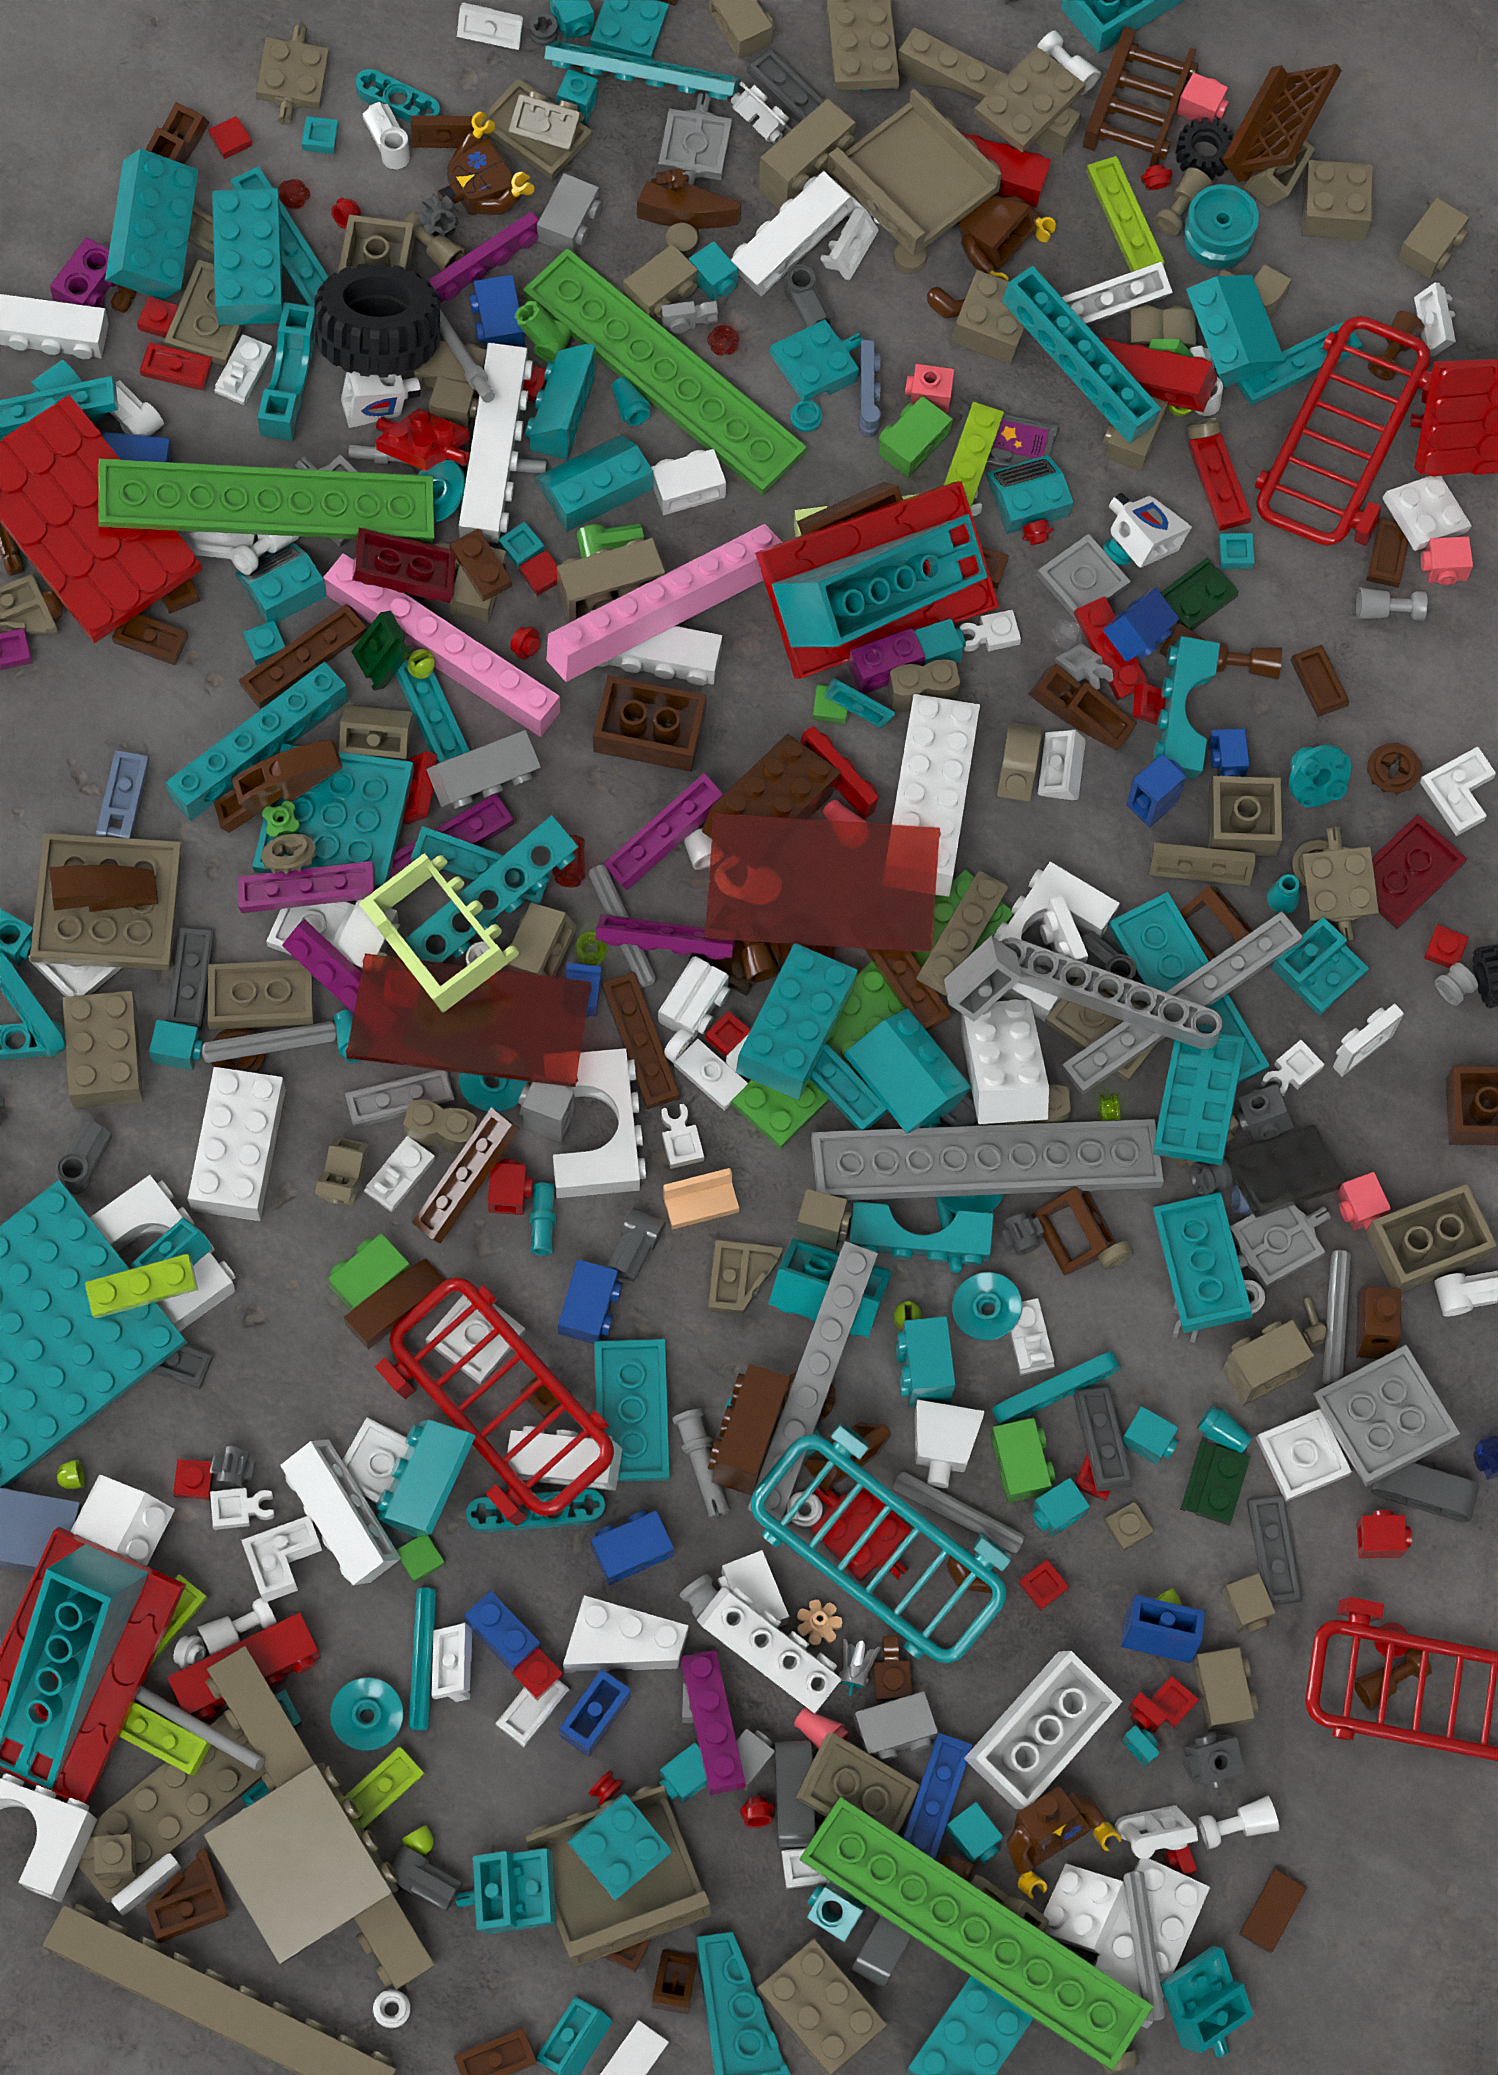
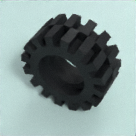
M1202 117L1200 124L1197 119L1191 121V126L1187 123L1183 127V132L1181 131L1179 134L1175 152L1177 154L1176 161L1177 163L1181 162L1180 169L1183 172L1187 168H1196L1208 175L1211 180H1214L1215 174L1221 177L1225 170L1228 171V167L1222 161V158L1232 142L1234 134L1231 130L1226 132L1228 126L1225 123L1219 127L1217 126L1219 120L1213 118L1212 123H1208V117ZM1198 142H1208L1217 148V153L1213 156H1202L1194 150L1193 146Z
M1498 944L1476 948L1472 958L1475 964L1473 972H1475V978L1478 982V993L1481 994V1000L1483 1003L1485 1002L1487 1008L1498 1007Z

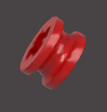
M611 1770L606 1772L588 1793L591 1798L595 1796L599 1799L598 1804L600 1806L611 1800L624 1784L621 1779L615 1780L613 1778L614 1773Z

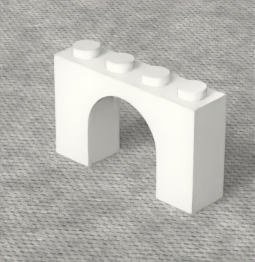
M1049 862L1044 871L1038 869L1028 885L1032 888L1026 898L1022 895L1018 898L1011 910V913L1014 914L1009 924L1003 922L1000 925L994 938L998 941L1009 937L1021 940L1023 933L1031 925L1043 920L1050 899L1061 895L1064 896L1077 929L1085 934L1093 931L1102 938L1108 929V922L1115 918L1120 903L1052 862ZM1038 966L1034 968L1039 974H1048V972ZM1019 982L1003 995L1008 1000L1030 999L1033 1015L1044 1022L1049 1013L1062 999Z
M626 1048L543 1056L546 1080L574 1090L575 1097H593L605 1102L614 1111L619 1123L614 1137L599 1149L553 1155L556 1198L640 1191V1179H646L645 1160L644 1158L637 1157L636 1146H642L643 1143L641 1125H634L633 1113H639L638 1094L630 1090V1080H636L634 1059L627 1060Z
M151 1175L90 1217L116 1252L140 1236L151 1233L165 1234L183 1217L194 1225L192 1218L183 1207L177 1210L170 1200L174 1196L162 1180L156 1183ZM213 1246L193 1266L199 1290L157 1302L179 1332L235 1292L232 1280L236 1277L224 1260L218 1263L211 1253L215 1251Z
M4 1773L2 1779L0 1778V1809L7 1807L26 1808L33 1814L37 1825L36 1843L18 1883L32 1892L62 1902L98 1819L88 1812L90 1806L81 1801L69 1798L68 1802L64 1803L55 1799L57 1796L55 1792L41 1786H36L34 1791L23 1787L24 1781Z

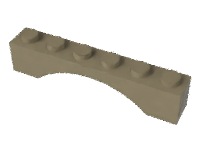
M915 27L898 51V73L923 86L949 88L965 93L980 101L1007 76ZM1068 107L1034 143L1063 157L1077 135L1081 113Z

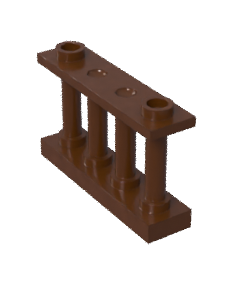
M1124 27L1087 125L1083 148L1095 151L1098 140L1104 141L1107 138L1151 152L1152 157L1149 166L1151 167L1157 165L1159 159H1166L1171 143L1166 138L1176 114L1180 97L1185 89L1187 80H1190L1193 72H1197L1199 63L1194 62L1196 49L1191 47L1185 62L1138 48L1139 44L1134 43L1136 30ZM1135 60L1180 74L1176 88L1129 74V70L1125 69L1127 61L1133 63ZM1126 86L1171 100L1166 114L1119 100L1120 96L1115 95L1117 88L1123 89ZM1117 112L1161 126L1157 141L1109 126L1110 122L1106 121L1108 113L1114 115Z

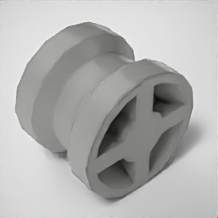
M1455 963L1449 968L1447 975H1440L1435 980V986L1448 1003L1458 1006L1464 1000L1466 993H1473L1478 988V982L1467 967L1461 963Z
M709 1574L696 1579L679 1595L683 1601L690 1603L693 1608L692 1614L696 1619L700 1617L719 1592L712 1586L713 1580Z

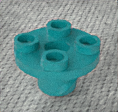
M1330 744L1314 748L1303 747L1293 755L1290 762L1292 771L1289 777V789L1291 795L1303 807H1318L1332 800H1339L1344 797L1347 792L1346 784L1351 774L1350 757L1341 748Z

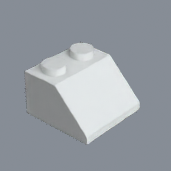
M99 1475L70 1532L147 1566L175 1509L143 1491Z

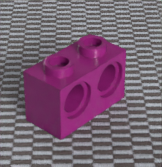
M85 237L51 283L50 290L53 301L100 308L106 292L111 286L117 285L105 281L109 249ZM95 266H104L99 270L92 269ZM78 290H85L82 294H74Z
M910 628L850 650L848 667L859 691L867 694L888 686L890 671L898 666L907 664L924 666L925 655L913 629Z

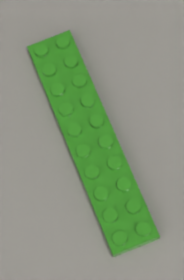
M568 248L523 289V296L527 300L537 301L553 320L567 325L572 331L571 336L581 345L594 344L596 346V357L618 376L626 377L648 401L707 450L714 449L717 458L762 496L807 453L806 445Z
M99 459L98 527L356 539L360 527L401 538L420 539V542L432 543L434 539L433 476Z
M966 869L952 882L949 897L938 895L899 934L921 969L975 878ZM1002 901L998 904L970 955L989 937H994L1003 922L1009 924L1014 914L1011 913V909ZM873 961L856 976L854 989L827 1042L832 1050L856 1075L858 1072L844 1056V1053L883 1020L904 1010ZM810 1079L799 1100L751 1080L731 1100V1105L781 1150L830 1100Z
M842 1797L839 1798L799 1858L802 1863L1112 2072L1153 2009V2005Z

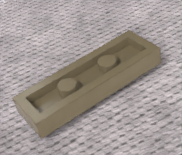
M1154 842L1149 875L1250 886L1255 866V853Z

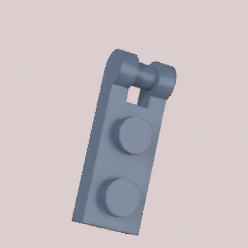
M861 340L859 429L865 437H873L878 433L881 416L880 409L874 405V402H880V382H874V373H880V353H874V340Z
M115 750L96 836L133 839L134 827L150 762L147 755ZM112 819L122 820V827H111Z

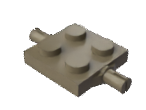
M300 24L294 25L292 40L265 38L256 99L272 101L279 105L280 110L277 120L283 124L286 113L285 125L291 123L293 108L308 107L319 109L329 48L304 43L307 27L303 24L301 25L300 35Z
M1328 828L1326 832L1329 848L1322 852L1302 854L1310 923H1315L1324 917L1328 922L1338 923L1339 932L1346 938V930L1347 941L1350 943L1354 941L1352 922L1361 917L1377 916L1379 914L1371 847L1352 849L1342 847L1341 828H1334L1335 841L1333 829Z

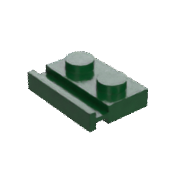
M1207 557L1160 593L1179 617L1176 623H1180L1193 631L1238 596L1239 591L1218 568L1215 569L1211 565Z
M391 610L378 614L351 651L365 677L371 678L373 681L371 686L373 691L384 689L413 651L411 646H406L404 642L406 636Z
M1201 1441L1180 1510H1187L1195 1513V1515L1230 1525L1251 1456L1220 1446L1215 1447Z

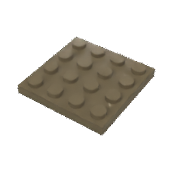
M43 833L30 953L31 962L170 971L181 842ZM117 865L154 870L158 904L89 912V906L54 911L49 867Z

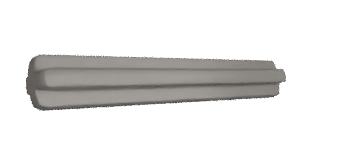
M601 864L589 870V877L606 915L629 918L606 866ZM620 945L632 972L636 975L640 988L654 984L656 976L644 950L640 949L637 945Z
M328 1021L205 1042L202 1046V1055L204 1061L210 1063L332 1042L337 1037L336 1027L333 1022Z
M1334 1250L1331 1254L1322 1380L1325 1385H1330L1343 1378L1351 1261L1350 1252L1345 1250Z
M901 1472L894 1482L893 1489L978 1535L983 1532L998 1545L1013 1553L1019 1551L1024 1541V1535L905 1472Z
M1141 1871L1128 1872L1124 1875L1123 1879L1141 1998L1153 2005V2009L1146 2018V2021H1158L1165 2017L1145 1877Z

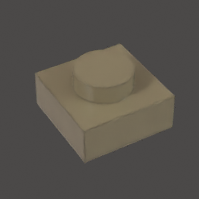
M1136 1502L1129 1504L1104 1519V1524L1122 1552L1151 1536L1154 1532Z

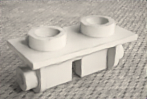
M741 82L740 85L745 91L742 94L736 93L731 98L732 108L748 123L759 115L760 118L754 123L753 127L767 142L772 141L776 144L782 139L783 134L781 132L785 128L789 132L792 130L786 124L790 118L777 106L771 110L764 103L768 97L755 85L749 89Z

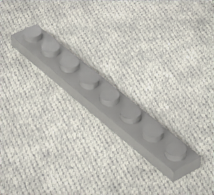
M1281 911L1166 993L1208 1008L1302 942L1303 937ZM1149 1005L1145 1006L1141 1010L1147 1009ZM1169 1012L1164 1015L1170 1022H1177L1182 1019L1175 1012ZM1124 1021L1063 1063L1062 1070L1079 1092L1084 1095L1166 1036Z
M844 1241L755 1489L794 1441L805 1435H813L878 1257L877 1252ZM807 1450L802 1453L765 1501L766 1510L780 1522L783 1519ZM750 1500V1503H749V1506H748V1509H747V1510H749V1511H752V1510H751V1500Z

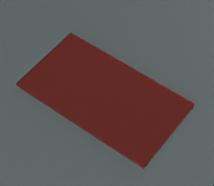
M713 813L711 818L713 824L706 928L704 930L705 938L931 952L933 947L932 934L939 837L941 836L940 827Z
M365 953L362 960L363 967L348 1048L346 1049V1058L576 1087L591 982L499 970L442 1013L401 958ZM420 960L440 986L467 967Z

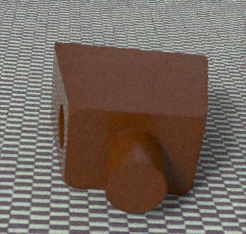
M1365 1287L1358 1292L1356 1358L1380 1359L1396 1350L1401 1335V1289ZM1383 1338L1384 1343H1377L1372 1340Z

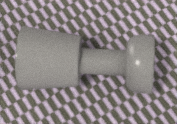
M1359 587L1356 597L1357 620L1387 618L1390 611L1410 612L1413 620L1424 621L1427 614L1426 591H1416L1412 593L1410 599L1390 598L1388 591Z

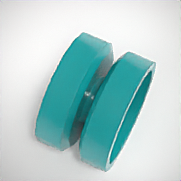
M1225 184L1208 186L1197 193L1190 203L1184 227L1183 241L1187 252L1195 261L1210 268L1224 269L1233 267L1243 261L1252 249L1258 227L1259 212L1255 201L1247 192L1240 188Z

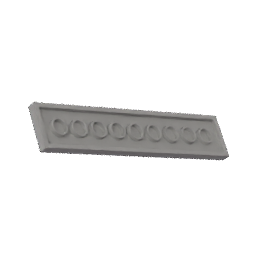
M1155 1119L918 1128L908 1134L904 1129L812 1132L811 1135L816 1191L847 1200L1067 1192L1074 1187H1078L1083 1191L1161 1188L1164 1183L1160 1155L1153 1154L1156 1137Z

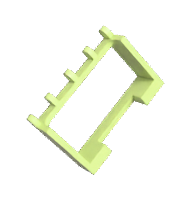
M424 853L359 902V905L442 1013H444L515 959L519 951L515 946H510L503 952L493 940L501 934L502 929L498 924H493L484 930L474 917L483 909V905L478 900H475L465 906L456 894L463 887L464 881L457 876L447 883L439 873L447 865L445 857L440 855L430 861ZM432 876L490 948L442 986L437 983L384 914Z

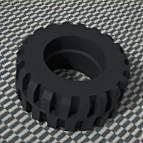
M364 263L358 264L355 268L350 266L343 268L339 274L335 272L321 284L315 295V343L321 354L336 367L340 365L344 371L351 374L354 371L358 372L360 376L378 375L379 378L388 377L390 374H396V376L404 375L407 370L415 371L423 363L426 364L438 349L440 338V297L426 278H421L417 272L412 270L409 272L405 271L401 266L394 265L390 267L386 266L385 263H376V265Z

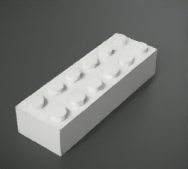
M918 694L913 695L882 886L949 897L980 704Z

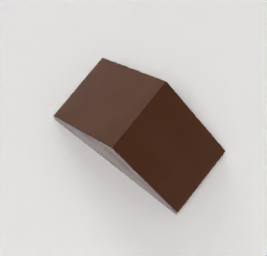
M662 1950L652 1998V2008L688 2014L698 1962L697 1956Z

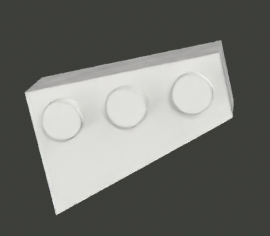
M584 1596L563 1663V1672L575 1673V1671L598 1670L599 1672L601 1669L604 1671L616 1669H678L688 1635V1625Z

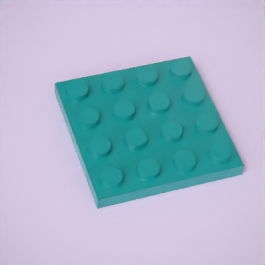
M282 744L280 753L299 746ZM338 751L343 767L292 801L295 805V819L300 824L299 829L294 833L310 837L314 841L316 856L312 858V864L302 866L301 869L372 861L375 866L377 890L390 878L415 766L413 762ZM280 798L270 806H281L286 800ZM283 817L278 818L279 822H282L284 820ZM263 819L252 868L254 872L266 874L273 872L271 869H265L261 853L266 844L275 838L267 834V820Z

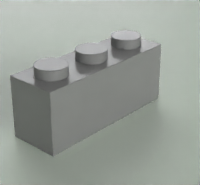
M524 730L438 763L426 769L441 807L452 803L454 809L472 803L471 796L482 792L483 796L487 797L502 791V783L512 780L515 786L533 779L531 772L541 768L528 734Z

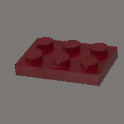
M359 527L355 539L353 581L395 590L400 593L421 596L430 600L451 602L454 594L455 556L450 549Z
M1418 814L1372 857L1379 914L1397 930L1467 861V858Z

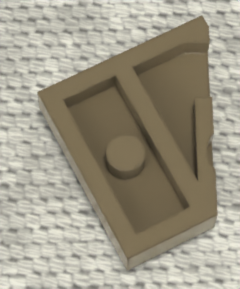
M33 574L0 586V633L24 628L26 634L58 633Z
M716 1240L708 1311L743 1315L782 1257L783 1247Z

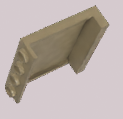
M915 89L911 91L910 102L848 150L843 152L837 147L830 152L827 164V172L913 257L998 192L1002 175L998 165L993 160L985 158L979 152L976 144L971 139H966L957 130L951 119L948 117L944 118L935 109L932 101L926 96L922 97Z
M324 1762L311 1766L204 1835L279 1964L293 1958L303 1949L399 1890L395 1883L398 1881L395 1870L389 1862L383 1863L376 1851L379 1849L376 1838L370 1830L364 1831L357 1819L360 1817L357 1806L351 1798L345 1799L338 1787L341 1785L338 1774L332 1766L326 1767Z
M664 1785L656 1788L655 1786L643 1787L635 1792V1796L629 1799L673 1852L617 1900L611 1898L566 1842L615 1799L603 1803L600 1809L586 1813L582 1811L574 1813L566 1818V1822L553 1827L550 1824L537 1827L531 1832V1835L525 1837L529 1851L544 1848L552 1850L556 1925L572 1969L712 1916L710 1903L698 1880L667 1800Z

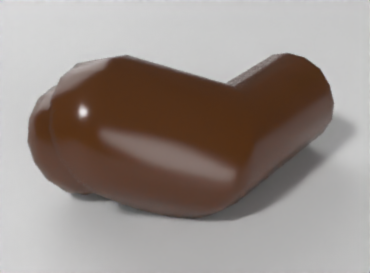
M933 287L928 291L927 302L941 317L953 318L959 316L965 299L955 301L940 287Z
M950 1555L947 1562L948 1573L957 1586L960 1587L971 1571ZM976 1577L967 1588L969 1591L992 1593L989 1585L979 1577Z

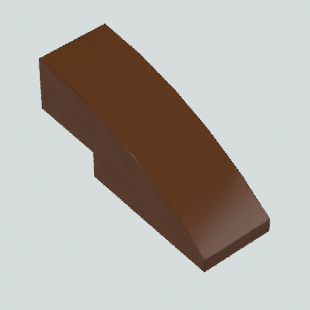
M175 102L162 129L156 128L145 150L185 164L210 122L203 115Z
M647 181L637 201V218L665 226L686 223L694 229L722 228L739 224L741 220V203L683 182V187L674 191Z
M1056 663L1045 670L1028 694L1063 721L1115 750L1122 746L1137 724L1089 683L1084 682L1080 684Z
M117 865L49 867L54 911L89 906V912L158 904L154 870Z
M424 1259L389 1281L345 1315V1325L369 1350L445 1279Z

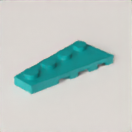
M733 1932L696 1937L695 1945L714 2075H790L788 2067L784 2064L778 2049L779 2045L776 2037L771 2031L764 2014L765 2010L761 2000L757 1997L751 1982L750 1973Z

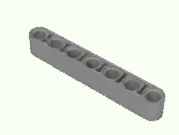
M1009 937L1000 941L1016 952L1019 957L1018 962L1022 979L1018 982L1199 1049H1210L1219 1041L1222 1020L1220 1015L1210 1008L1017 938ZM1039 965H1046L1050 967L1051 972L1043 975L1037 973L1034 968ZM1079 977L1084 983L1080 986H1072L1068 984L1067 979ZM1106 988L1115 991L1116 996L1104 998L1100 995L1099 991ZM1141 1000L1146 1002L1149 1007L1145 1010H1137L1131 1004L1134 1001ZM1169 1012H1175L1182 1019L1177 1022H1170L1164 1015ZM1201 1024H1208L1212 1026L1214 1032L1203 1034L1199 1032L1197 1027Z

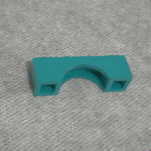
M284 302L278 327L277 351L273 374L268 388L263 391L257 417L260 436L293 441L315 347V307Z
M1180 636L1173 646H1169L1166 656V665L1170 666L1169 678L1165 677L1161 695L1166 698L1165 710L1161 709L1158 716L1157 729L1162 731L1160 741H1156L1154 746L1153 761L1163 753L1169 760L1172 759L1179 763L1184 770L1186 778L1195 780L1203 772L1207 739L1198 734L1190 725L1185 712V701L1190 690L1208 684L1216 675L1220 643Z
M853 1202L850 1243L877 1253H892L891 1257L896 1259L909 1260L912 1259L913 1255L927 1256V1261L944 1263L947 1262L948 1257H956L962 1259V1264L979 1266L982 1265L983 1261H990L993 1213L958 1211L953 1221L942 1231L931 1235H917L906 1231L894 1220L889 1205Z

